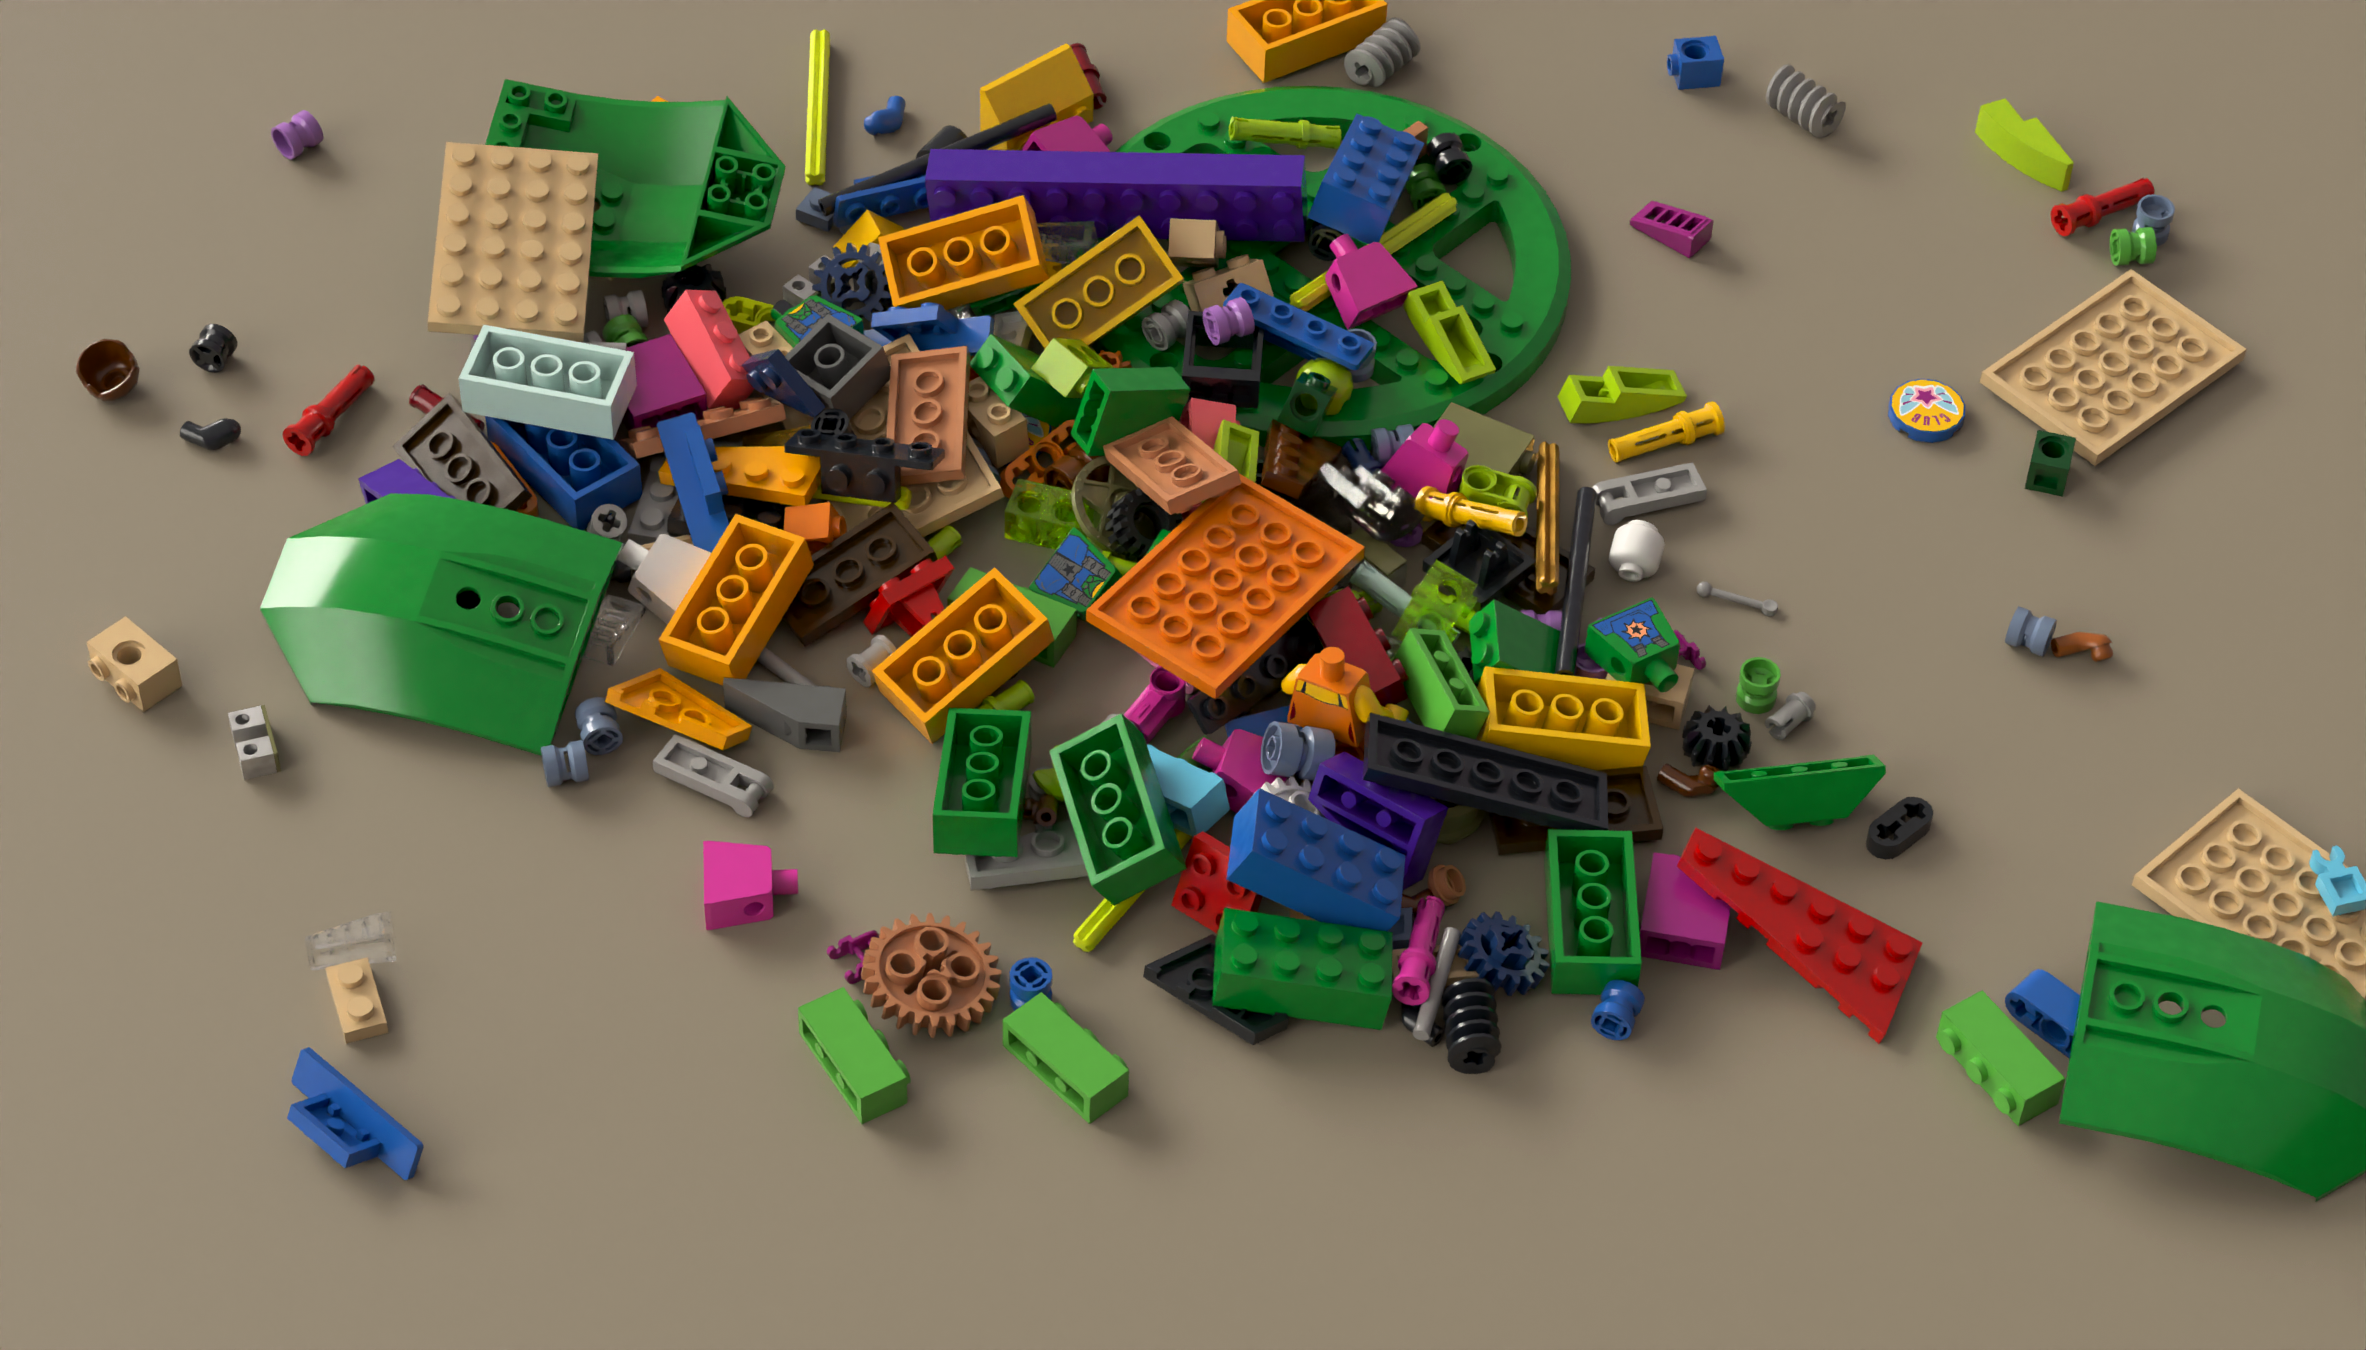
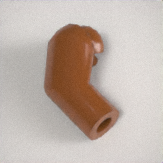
M2076 632L2051 640V649L2056 658L2086 650L2091 651V658L2095 662L2106 660L2113 656V650L2110 647L2112 641L2105 634Z

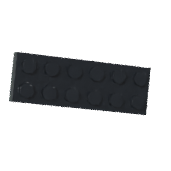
M1370 713L1367 718L1364 737L1363 780L1413 792L1421 796L1453 802L1461 806L1496 813L1500 816L1532 822L1540 826L1563 830H1608L1607 773L1374 713Z

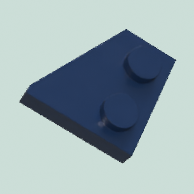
M779 349L752 355L742 364V367L748 373L746 375L748 382L758 392H764L765 395L810 417L817 416L825 408V405Z

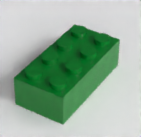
M949 708L932 814L934 853L1018 857L1032 751L1031 711Z
M1122 713L1049 751L1091 886L1113 906L1187 869L1144 735Z
M1548 829L1544 871L1551 994L1601 995L1605 985L1612 980H1624L1638 987L1642 961L1632 831Z
M1224 908L1215 940L1212 1006H1222L1238 1010L1247 1009L1246 1011L1273 1015L1275 1012L1286 1013L1289 1017L1382 1030L1392 999L1393 932Z

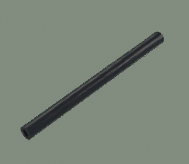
M1048 103L941 149L986 150L1056 121V112L1053 106ZM930 153L818 199L822 214L825 217L834 214L836 197L839 195L920 178L926 175Z
M1591 487L1580 488L1576 498L1555 674L1575 676L1597 497L1596 491Z

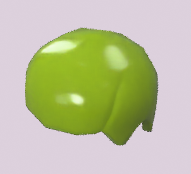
M1317 358L1315 360L1311 359L1299 369L1295 381L1302 372L1307 374L1316 372L1327 377L1331 381L1330 385L1338 388L1326 415L1338 414L1346 400H1350L1354 388L1352 374L1343 365L1328 358ZM1301 394V402L1306 408H1318L1317 400L1312 395Z

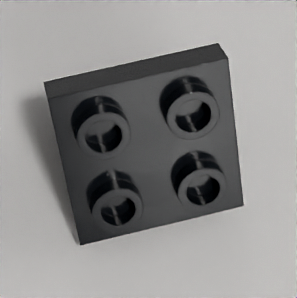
M1470 519L1466 523V528L1463 530L1458 528L1453 538L1423 560L1422 571L1478 612L1485 608L1492 600L1498 601L1534 573L1536 561L1496 531L1479 528L1477 523Z

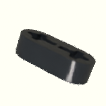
M1906 797L1875 819L1869 826L1866 840L1867 850L1873 856L1885 860L1893 859L1902 854L1929 832L1933 817L1932 806L1924 799L1918 797ZM1906 816L1911 818L1909 821L1905 823ZM1894 833L1893 840H1891L1890 838H1888L1889 836H1891V835Z

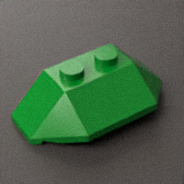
M1873 754L1779 766L1714 772V781L1724 792L1766 827L1769 826L1773 830H1788L1793 828L1795 823L1809 822L1812 825L1825 826L1834 823V819L1847 818L1886 774V765Z

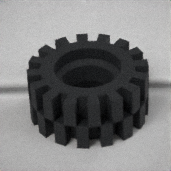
M1138 488L1132 490L1111 506L1113 509L1108 512L1106 517L1111 519V521L1105 525L1106 531H1113L1114 533L1108 537L1110 544L1115 541L1119 544L1115 551L1119 555L1124 551L1128 552L1125 559L1133 561L1137 558L1138 563L1147 554L1161 530L1164 529L1172 532L1178 526L1176 524L1183 520L1181 513L1170 515ZM1136 512H1141L1150 518L1155 528L1154 538H1146L1137 530L1134 523Z

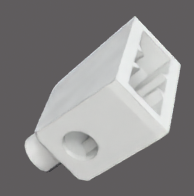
M660 534L650 550L629 539L620 552L618 560L636 571L628 587L630 594L668 624L711 552L669 535Z

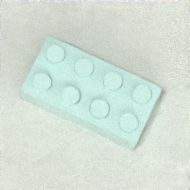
M483 325L458 378L462 412L614 440L637 386L634 352Z

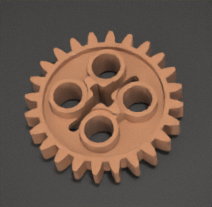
M932 913L927 914L925 922H920L915 914H911L908 925H905L897 918L894 920L893 929L881 927L879 938L872 937L869 950H865L861 979L865 980L863 992L864 994L872 995L870 1004L872 1008L884 1006L881 1017L883 1020L894 1015L898 1018L897 1029L909 1023L912 1024L913 1035H917L921 1027L928 1029L931 1038L935 1037L937 1028H943L948 1037L952 1036L955 1025L964 1032H967L970 1021L972 1020L980 1024L984 1012L990 1013L994 1000H997L1001 970L996 969L999 960L998 956L989 955L991 943L978 944L980 936L978 930L967 935L964 933L966 922L962 921L954 928L950 926V917L947 915L941 923H935Z

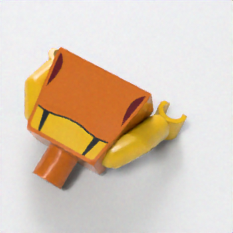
M1327 647L1319 654H1314L1307 664L1297 665L1281 682L1283 692L1292 695L1287 722L1303 728L1310 726L1329 729L1332 731L1335 740L1356 748L1365 737V723L1370 713L1405 722L1409 715L1408 710L1398 705L1386 704L1385 707H1382L1370 687L1368 673L1362 668L1345 663L1344 652L1337 647Z

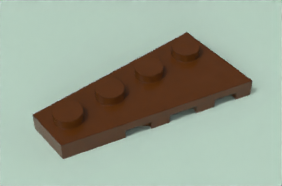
M1272 419L1266 433L1261 485L1299 499L1311 487L1313 481L1316 482L1320 479L1323 471L1327 472L1332 463L1335 464L1339 460L1342 446L1316 436L1310 438Z

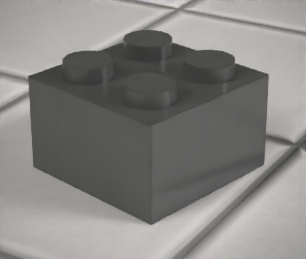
M827 314L785 355L786 359L825 405L822 411L832 408L840 409L847 414L849 420L890 380L891 366L883 346L830 314Z

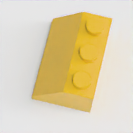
M1066 43L980 88V132L1048 103L1053 106L1057 116L1056 121L998 144L988 150H1022L1034 131L1076 115L1082 117L1087 124L1093 121V92L1071 46Z

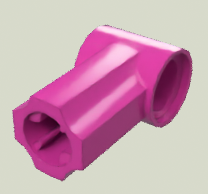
M1161 666L1157 667L1150 675V684L1125 712L1124 716L1132 721L1144 735L1146 744H1149L1169 718L1178 716L1183 712L1185 708L1186 681Z

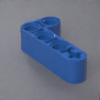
M2033 970L2006 995V1007L2017 1021L2070 1059L2080 995L2045 970Z

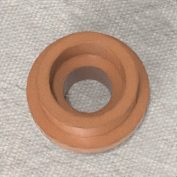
M1437 865L1429 872L1428 888L1435 897L1443 901L1445 906L1457 903L1460 897L1464 895L1466 891L1465 880L1455 866Z

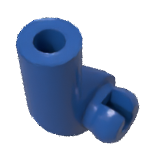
M900 96L890 97L886 109L877 110L865 118L864 128L866 132L870 135H876L878 133L888 134L897 131L903 122L905 100Z

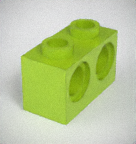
M1053 338L1031 369L1065 398H1083L1092 369L1114 367L1080 339Z

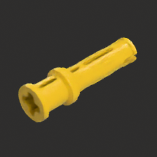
M1711 401L1699 410L1689 413L1686 411L1677 412L1671 421L1644 428L1619 438L1609 439L1608 450L1612 460L1618 463L1624 459L1651 452L1677 442L1683 445H1690L1695 442L1696 438L1711 433L1716 436L1723 434L1725 431L1724 417L1716 402ZM1659 436L1658 438H1655V439H1652V440H1649V441H1646V442H1643V443L1636 444L1637 442H1641V441H1644V440H1647V439H1650V438Z
M1423 487L1415 501V513L1420 520L1429 522L1436 519L1443 521L1449 527L1466 525L1467 521L1471 519L1477 523L1479 528L1520 537L1524 534L1528 524L1525 512L1472 502L1462 493H1440L1436 487Z

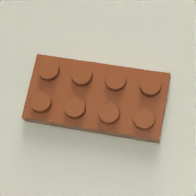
M967 346L891 355L887 438L893 439L895 443L908 445L915 442H926L931 444L933 448L945 450V458L933 470L900 467L901 486L965 479L971 358Z
M755 397L740 401V409H725V406L705 410L702 412L704 418L698 419L697 423L700 425L705 440L787 420L783 404L772 403L770 398L762 399V397ZM650 425L631 429L628 431V438L619 440L620 446L633 458H641L664 452L657 427L651 428Z
M1173 416L1103 446L1106 460L1170 515L1189 511L1195 504L1208 498L1223 496L1229 489L1242 484L1239 472L1234 466Z

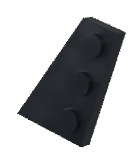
M1214 934L1145 965L1144 978L1252 1045L1288 1028L1290 1017L1286 1013L1275 1012L1273 1015L1246 1011L1247 1009L1238 1010L1222 1006H1212L1216 940Z

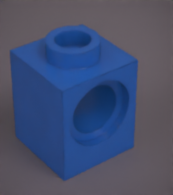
M1706 36L1674 39L1673 52L1667 56V70L1669 76H1674L1678 90L1720 87L1724 57L1717 37Z

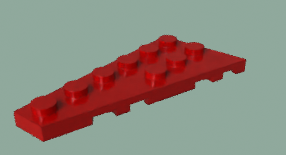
M1695 828L1677 867L1714 900L1722 899L1739 914L1736 918L1747 929L1753 926L1768 939L1766 945L1814 988H1824L1840 1003L1838 1009L1849 1018L1853 1015L1870 1029L1868 1035L1879 1044L1887 1032L1923 942Z

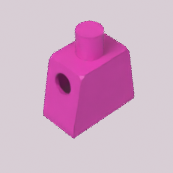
M1076 115L1034 131L1022 150L1110 152L1107 145L1112 142L1113 136L1106 125L1099 124L1091 128L1082 117Z
M1349 234L1341 235L1331 242L1330 248L1337 259L1333 261L1326 273L1325 281L1348 330L1402 307L1408 293L1417 288L1413 279L1381 243L1373 242L1358 249Z
M1446 419L1439 420L1435 428L1427 423H1422L1385 464L1376 478L1399 494L1410 495L1415 498L1419 491L1426 486L1436 487L1440 493L1445 494L1457 492L1469 456L1467 449L1455 442L1459 434L1458 426Z
M1235 729L1223 746L1203 737L1192 757L1193 760L1211 768L1213 773L1224 780L1230 809L1236 814L1265 782L1272 784L1277 777H1280L1285 783L1287 778L1264 773L1260 760L1263 737L1242 729Z
M703 841L706 930L770 920L774 916L773 895L798 894V870H773L772 852L768 846Z

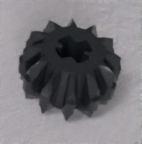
M695 264L681 272L669 273L666 280H663V286L661 287L667 313H669L685 290L717 291L722 302L727 297L721 271H714L711 264H706L702 267Z
M1710 705L1704 713L1694 711L1690 721H1687L1683 728L1682 748L1684 756L1691 757L1693 767L1711 765L1720 771H1727L1729 767L1739 769L1751 750L1750 724L1743 722L1741 713L1729 714L1726 706L1721 711H1715Z

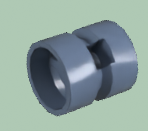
M1271 722L1265 731L1261 745L1260 760L1264 773L1289 778L1295 774L1299 779L1314 781L1320 763L1335 756L1334 735L1329 729L1305 726L1300 731L1299 725Z

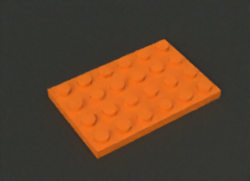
M1241 474L1239 476L1242 484L1229 489L1223 496L1208 498L1086 610L1087 622L1214 699L1218 698L1364 558L1365 546Z

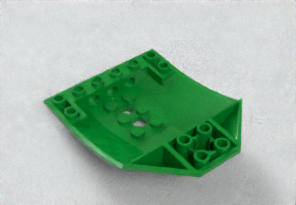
M505 79L485 145L598 154L595 202L600 206V209L594 212L589 267V276L645 278L681 272L771 229L786 166L727 95L725 100L636 101L576 94Z
M390 493L287 538L261 604L260 612L311 705L312 703L393 715L471 734L541 756V747L552 745L623 543L550 520L499 507L429 494ZM463 591H473L479 595L481 601L473 609H463L457 604L456 598ZM509 602L515 604L520 611L512 618H504L497 613L496 609L500 604Z
M2096 901L2059 1124L2148 1141L2198 1154L2280 1182L2315 1197V1202L2366 1173V1000L2344 976L2306 955L2229 929L2181 917ZM2164 1001H2171L2179 1005L2182 1011L2174 1015L2167 1014L2160 1009L2158 1004ZM2206 1010H2217L2224 1015L2226 1023L2218 1028L2209 1027L2202 1021L2201 1014Z

